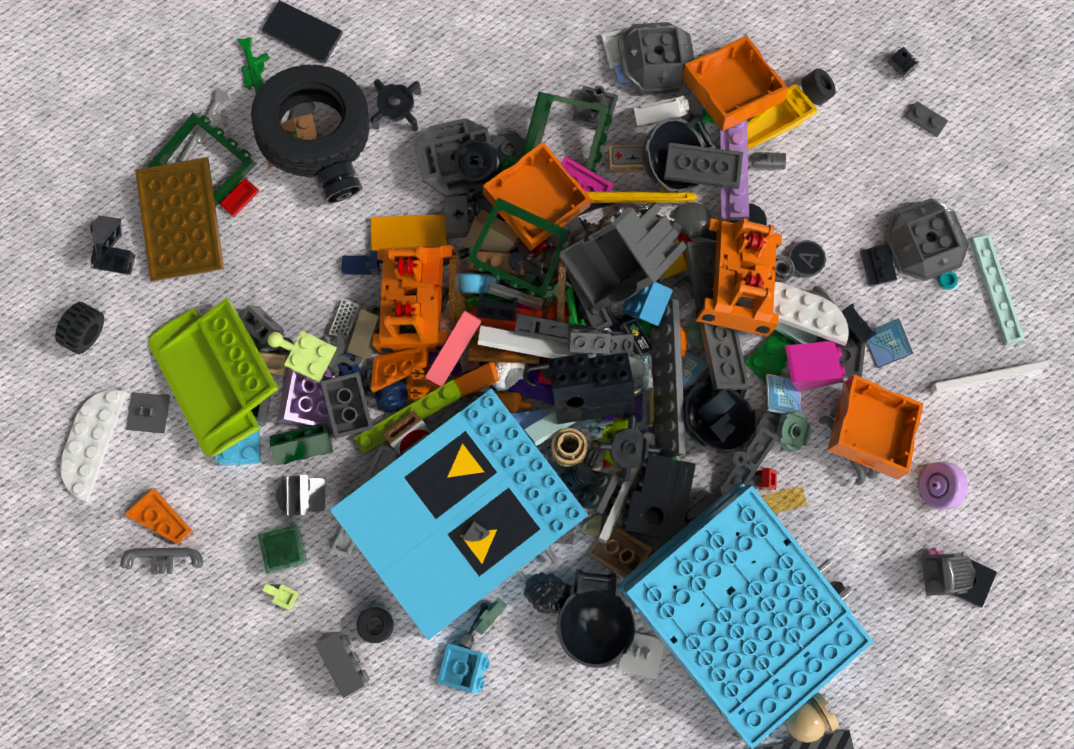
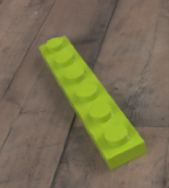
M451 380L373 426V429L364 431L354 437L362 453L366 454L387 442L388 440L383 433L411 412L415 411L422 420H425L463 396L455 380Z

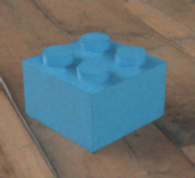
M655 282L641 289L633 297L625 300L622 312L641 321L658 326L673 290Z

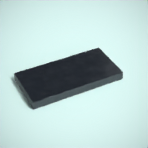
M280 0L262 28L264 34L324 63L327 62L343 35L342 30Z

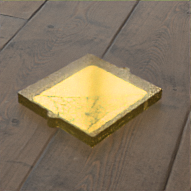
M649 388L647 393V427H652L654 422V388Z

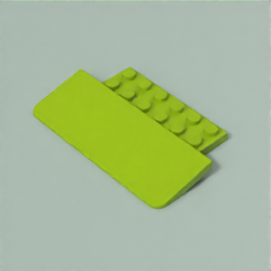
M225 298L202 317L198 310L192 308L168 322L150 336L149 347L206 456H216L261 429L251 410L279 388L230 299Z

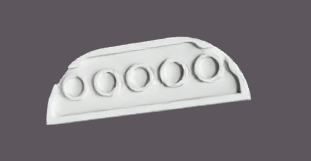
M775 282L773 313L779 314L778 322L838 344L846 345L849 334L848 324L843 313L835 304L823 297L784 283ZM740 296L735 305L752 309L753 299Z
M107 390L89 398L76 415L62 454L60 471L67 489L83 501L88 502L127 394L125 391Z

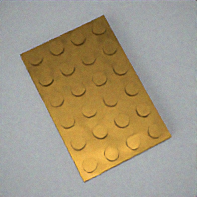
M203 157L135 170L150 281L156 282L224 270L209 158Z

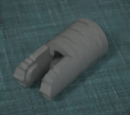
M753 152L751 154V158L754 160L752 162L754 169L785 170L786 153Z

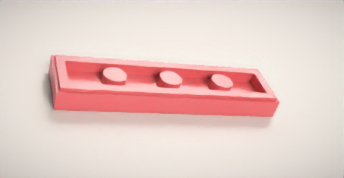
M464 310L425 378L441 387L444 385L481 323V319Z

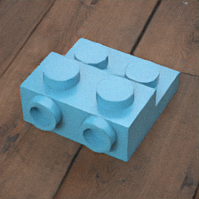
M260 430L216 455L215 460L219 461L221 466L260 464Z
M447 643L437 683L478 694L479 690L481 691L485 685L483 674L490 666L489 654Z

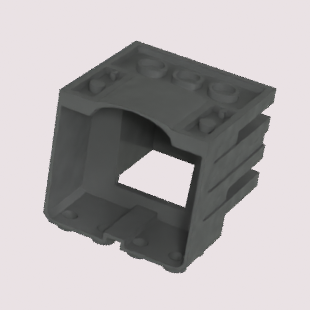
M657 202L651 206L649 203L639 209L640 212L638 213L633 208L628 207L624 209L621 207L613 212V216L606 215L598 221V224H590L585 228L584 232L581 230L577 231L571 236V239L562 244L564 249L560 251V258L597 311L609 305L621 303L636 295L641 289L655 283L687 248L683 241L676 245L674 244L673 240L679 234L675 228H672L667 216L665 215L659 219L656 217V214L661 210Z

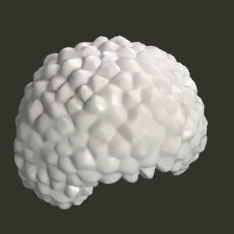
M506 352L501 353V355L492 360L495 363L499 381L492 384L495 389L508 390L518 380L523 379V371L527 363L520 356Z

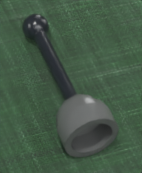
M487 603L481 604V610L469 632L461 634L457 643L471 650L474 644L473 626L484 611L488 609Z

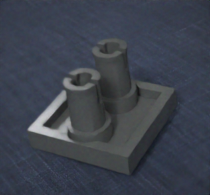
M583 85L579 100L612 107L610 115L613 116L618 95L605 92V89L599 85L595 88ZM577 106L573 122L597 128L600 112Z
M593 470V483L582 489L577 501L584 509L601 514L604 513L609 516L611 512L609 508L612 509L613 504L608 503L611 495L617 498L619 493L616 491L620 492L621 487L616 485L619 478L612 474Z

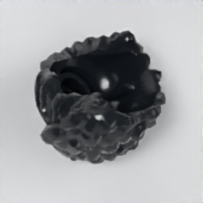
M540 572L539 574H534L526 581L523 595L539 613L545 612L550 614L552 612L556 614L560 611L565 600L571 596L570 584H565L560 577L552 573Z

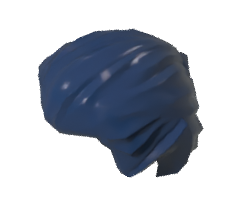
M398 380L376 391L378 410L395 412L406 404L405 402L408 397L406 384Z

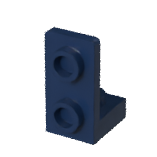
M370 250V256H342V274L379 275L380 261L377 260L378 251Z

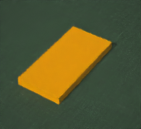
M445 214L371 217V250L378 251V249L391 247L447 245Z

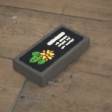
M634 319L623 323L620 326L622 332L634 334V353L639 355L640 359L651 355L652 344L638 320Z

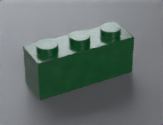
M326 422L270 436V450L276 465L288 464L293 461L305 460L313 456L326 455L333 452V442Z

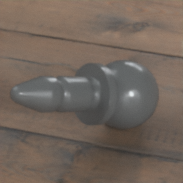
M284 337V338H283L284 340H286V341H288V342L294 344V342H293V340H292L291 338H289V337ZM269 344L260 348V351L290 352L283 347H272Z

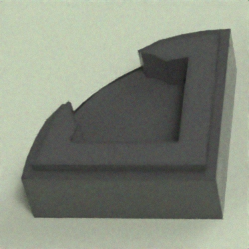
M473 522L462 538L467 541L476 542L486 538L490 532L476 522Z

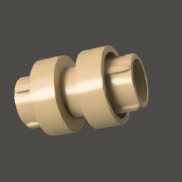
M565 428L557 432L551 445V454L556 464L570 469L584 461L587 451L585 436L573 428ZM565 444H572L577 449L573 453H566L562 450V447Z

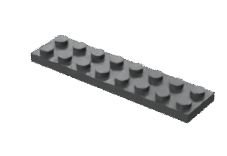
M716 242L685 243L687 248L684 252L696 309L701 306L705 298L713 299L712 289L714 287V274L716 273ZM699 322L713 391H720L721 389L744 390L749 388L738 330Z
M676 299L668 301L658 326L650 323L655 446L661 449V452L655 455L668 458L686 454L679 300Z

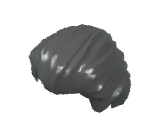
M553 247L540 252L533 262L534 267L540 270V277L538 278L543 282L555 254V248ZM560 259L550 283L560 280L563 274V265Z

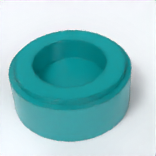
M952 271L938 277V285L944 290H951L958 283V277Z

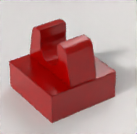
M762 468V470L755 472V475L762 476V481L755 482V486L767 490H776V470Z

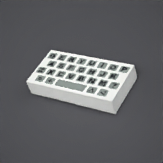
M342 299L329 335L337 337L338 333H340L342 339L348 341L361 306Z

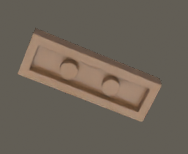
M478 253L477 257L479 260L511 275L515 274V271L508 263L511 254ZM522 260L521 262H519L520 267H521V272H520L519 276H525V273H526V272L523 270V262H524V260ZM469 262L468 269L470 271L481 272L473 268L474 264ZM486 269L484 270V273H492Z

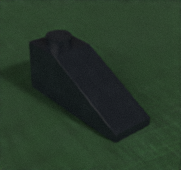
M99 215L91 223L90 231L93 233L97 261H101L122 236L120 218Z

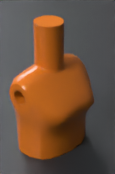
M498 392V398L510 413H518L520 408L532 409V402L522 401L521 394Z

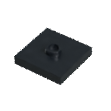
M971 560L976 571L972 588L967 590L968 593L952 595L979 608H983L997 571Z

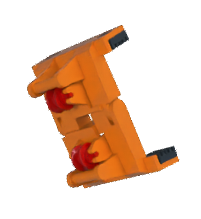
M710 218L702 226L701 238L716 241V273L714 274L713 299L705 298L701 306L696 310V321L763 336H769L777 327L779 314L773 313L775 291L774 268L776 267V249L782 244V235L774 233V225L769 224L766 226L753 223L745 218L736 223ZM740 296L753 299L752 309L736 306L735 303Z
M451 245L378 249L377 260L383 263L382 300L380 306L379 334H373V346L380 354H391L419 347H427L429 352H440L450 335L448 331L440 332L443 263L458 262V251ZM406 294H417V296H406ZM413 324L417 333L400 334V325Z

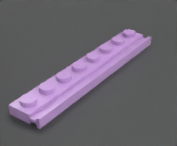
M747 120L724 131L720 129L721 149L743 152L739 189L721 187L722 221L724 219L741 220L742 218L749 220Z

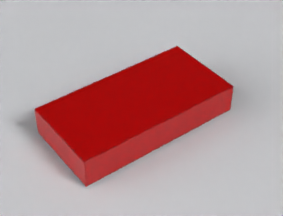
M244 178L220 203V206L232 217H235L260 191Z

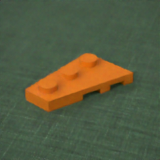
M419 347L374 357L370 389L376 392L415 373L411 372L414 367H427L429 349L427 347Z
M155 488L149 491L124 514L176 544H180L193 532L190 526Z

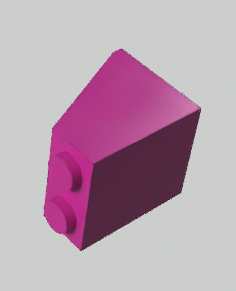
M827 341L785 346L792 383L798 392L844 382L843 376H846L844 364H840L839 359L842 357L841 347L837 346L835 342Z

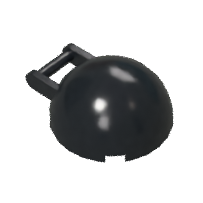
M701 114L692 117L688 121L681 119V117H670L656 124L647 135L642 147L643 166L649 178L659 187L671 192H687L700 185L664 180L668 143L704 147L701 140L702 137L707 148H717L716 143L712 142L702 122L703 117ZM693 125H696V127H697V129H698V131H699L701 137L699 136V134L697 133V131L694 129Z
M709 373L707 381L699 382L693 387L684 401L685 431L697 446L706 451L722 454L732 453L742 449L753 439L757 428L756 411H752L749 402L744 399L747 389L738 390V392L735 390H725L735 401V404L726 412L730 419L725 423L734 425L735 429L725 438L724 442H721L697 411L704 402L718 392L713 391Z
M577 569L575 572L574 593L565 600L558 613L556 628L559 643L564 652L581 665L592 668H605L614 665L624 654L628 653L633 643L635 620L630 607H627L623 600L616 596V573L606 575L583 572V570ZM583 580L608 583L607 590L600 588L582 589Z

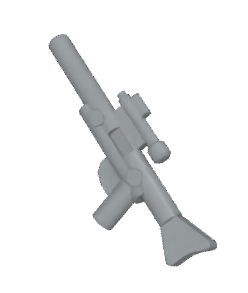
M219 87L216 89L214 102L205 115L211 120L210 124L214 128L215 126L218 127L219 123L227 125L229 121L228 117L220 116L216 113L219 106L229 99L228 94L222 92ZM201 111L198 113L200 116L204 115ZM198 124L189 133L190 135L193 132L195 134L181 155L179 162L187 161L197 143L201 144L207 134Z

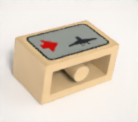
M615 143L609 146V173L646 172L642 161L643 145L641 143H632L631 145Z

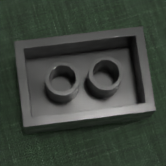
M359 372L319 383L334 439L373 429Z
M334 632L315 643V646L342 698H349L370 686L368 683L370 677L365 669L361 670L358 664L361 662L356 652L351 651L349 647L351 642L348 636L341 632Z

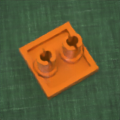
M428 364L425 368L414 367L411 372L415 373L407 377L408 397L406 401L416 402L441 387L425 378L432 364Z

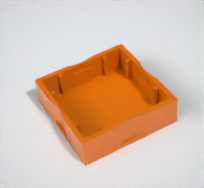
M747 35L725 45L718 51L705 54L684 65L682 79L721 131L784 102L788 91L786 84L775 70L765 62L762 54Z
M544 142L524 155L515 165L505 169L484 184L482 192L493 207L497 198H500L560 227H563L589 208L592 200L579 183L565 171L561 162ZM504 211L499 212L529 251L552 235Z
M854 374L843 382L827 451L892 478L899 479L910 471L914 452V439L919 428L923 403L900 393L888 391L880 385Z

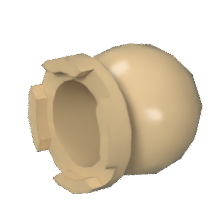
M819 692L811 697V703L805 702L786 719L788 732L799 742L809 743L817 741L824 735L825 729L833 732L839 728L834 713L831 715L825 708L828 703Z

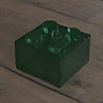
M298 525L258 535L266 574L272 575L309 565L301 528Z

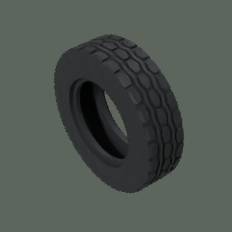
M307 64L282 70L270 77L260 87L254 97L251 119L256 144L266 160H269L276 168L301 177H315L322 170L335 164L353 162L363 152L369 137V113L366 97L352 78L328 66ZM305 102H320L329 105L342 118L340 124L332 133L323 138L313 140L294 137L287 133L280 124L287 111Z

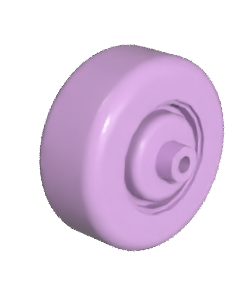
M935 462L927 466L922 472L919 480V490L921 497L929 506L936 509H953L959 506L965 499L968 482L965 473L959 466L948 462Z

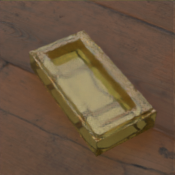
M803 487L764 496L766 504L774 514L807 507Z

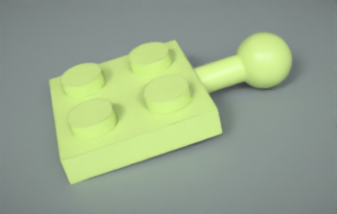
M301 331L295 345L284 340L278 332L270 333L267 338L270 346H280L291 351L284 364L285 367L320 383L337 349L304 331Z

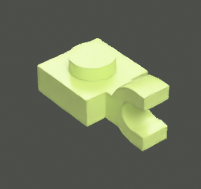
M266 583L262 590L275 596L272 601L273 603L290 611L300 593L283 584L277 589Z

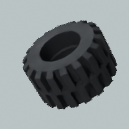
M79 301L73 304L63 314L57 325L55 341L76 354L84 353L98 339L104 325V314L84 302Z

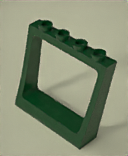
M538 91L521 158L541 144L552 102L558 101L600 112L586 164L588 170L597 174L595 167L596 163H599L602 158L600 149L601 145H604L607 140L605 131L606 127H609L612 122V115H610L612 107Z
M192 113L147 166L150 168L166 165L192 129L198 124L242 161V166L214 192L216 207L257 163L250 158L252 156L251 153L245 149L240 150L237 147L238 143L230 137L227 139L224 136L225 132L217 126L214 128L210 124L211 120L208 117Z
M497 198L467 261L473 263V268L484 272L485 269L492 272L490 276L501 280L502 277L509 280L508 284L515 288H519V286L526 288L525 292L536 297L539 294L545 297L560 258V251L563 250L562 244L566 242L570 231L503 199ZM500 211L511 214L559 237L558 246L541 287L534 286L478 259L477 255Z

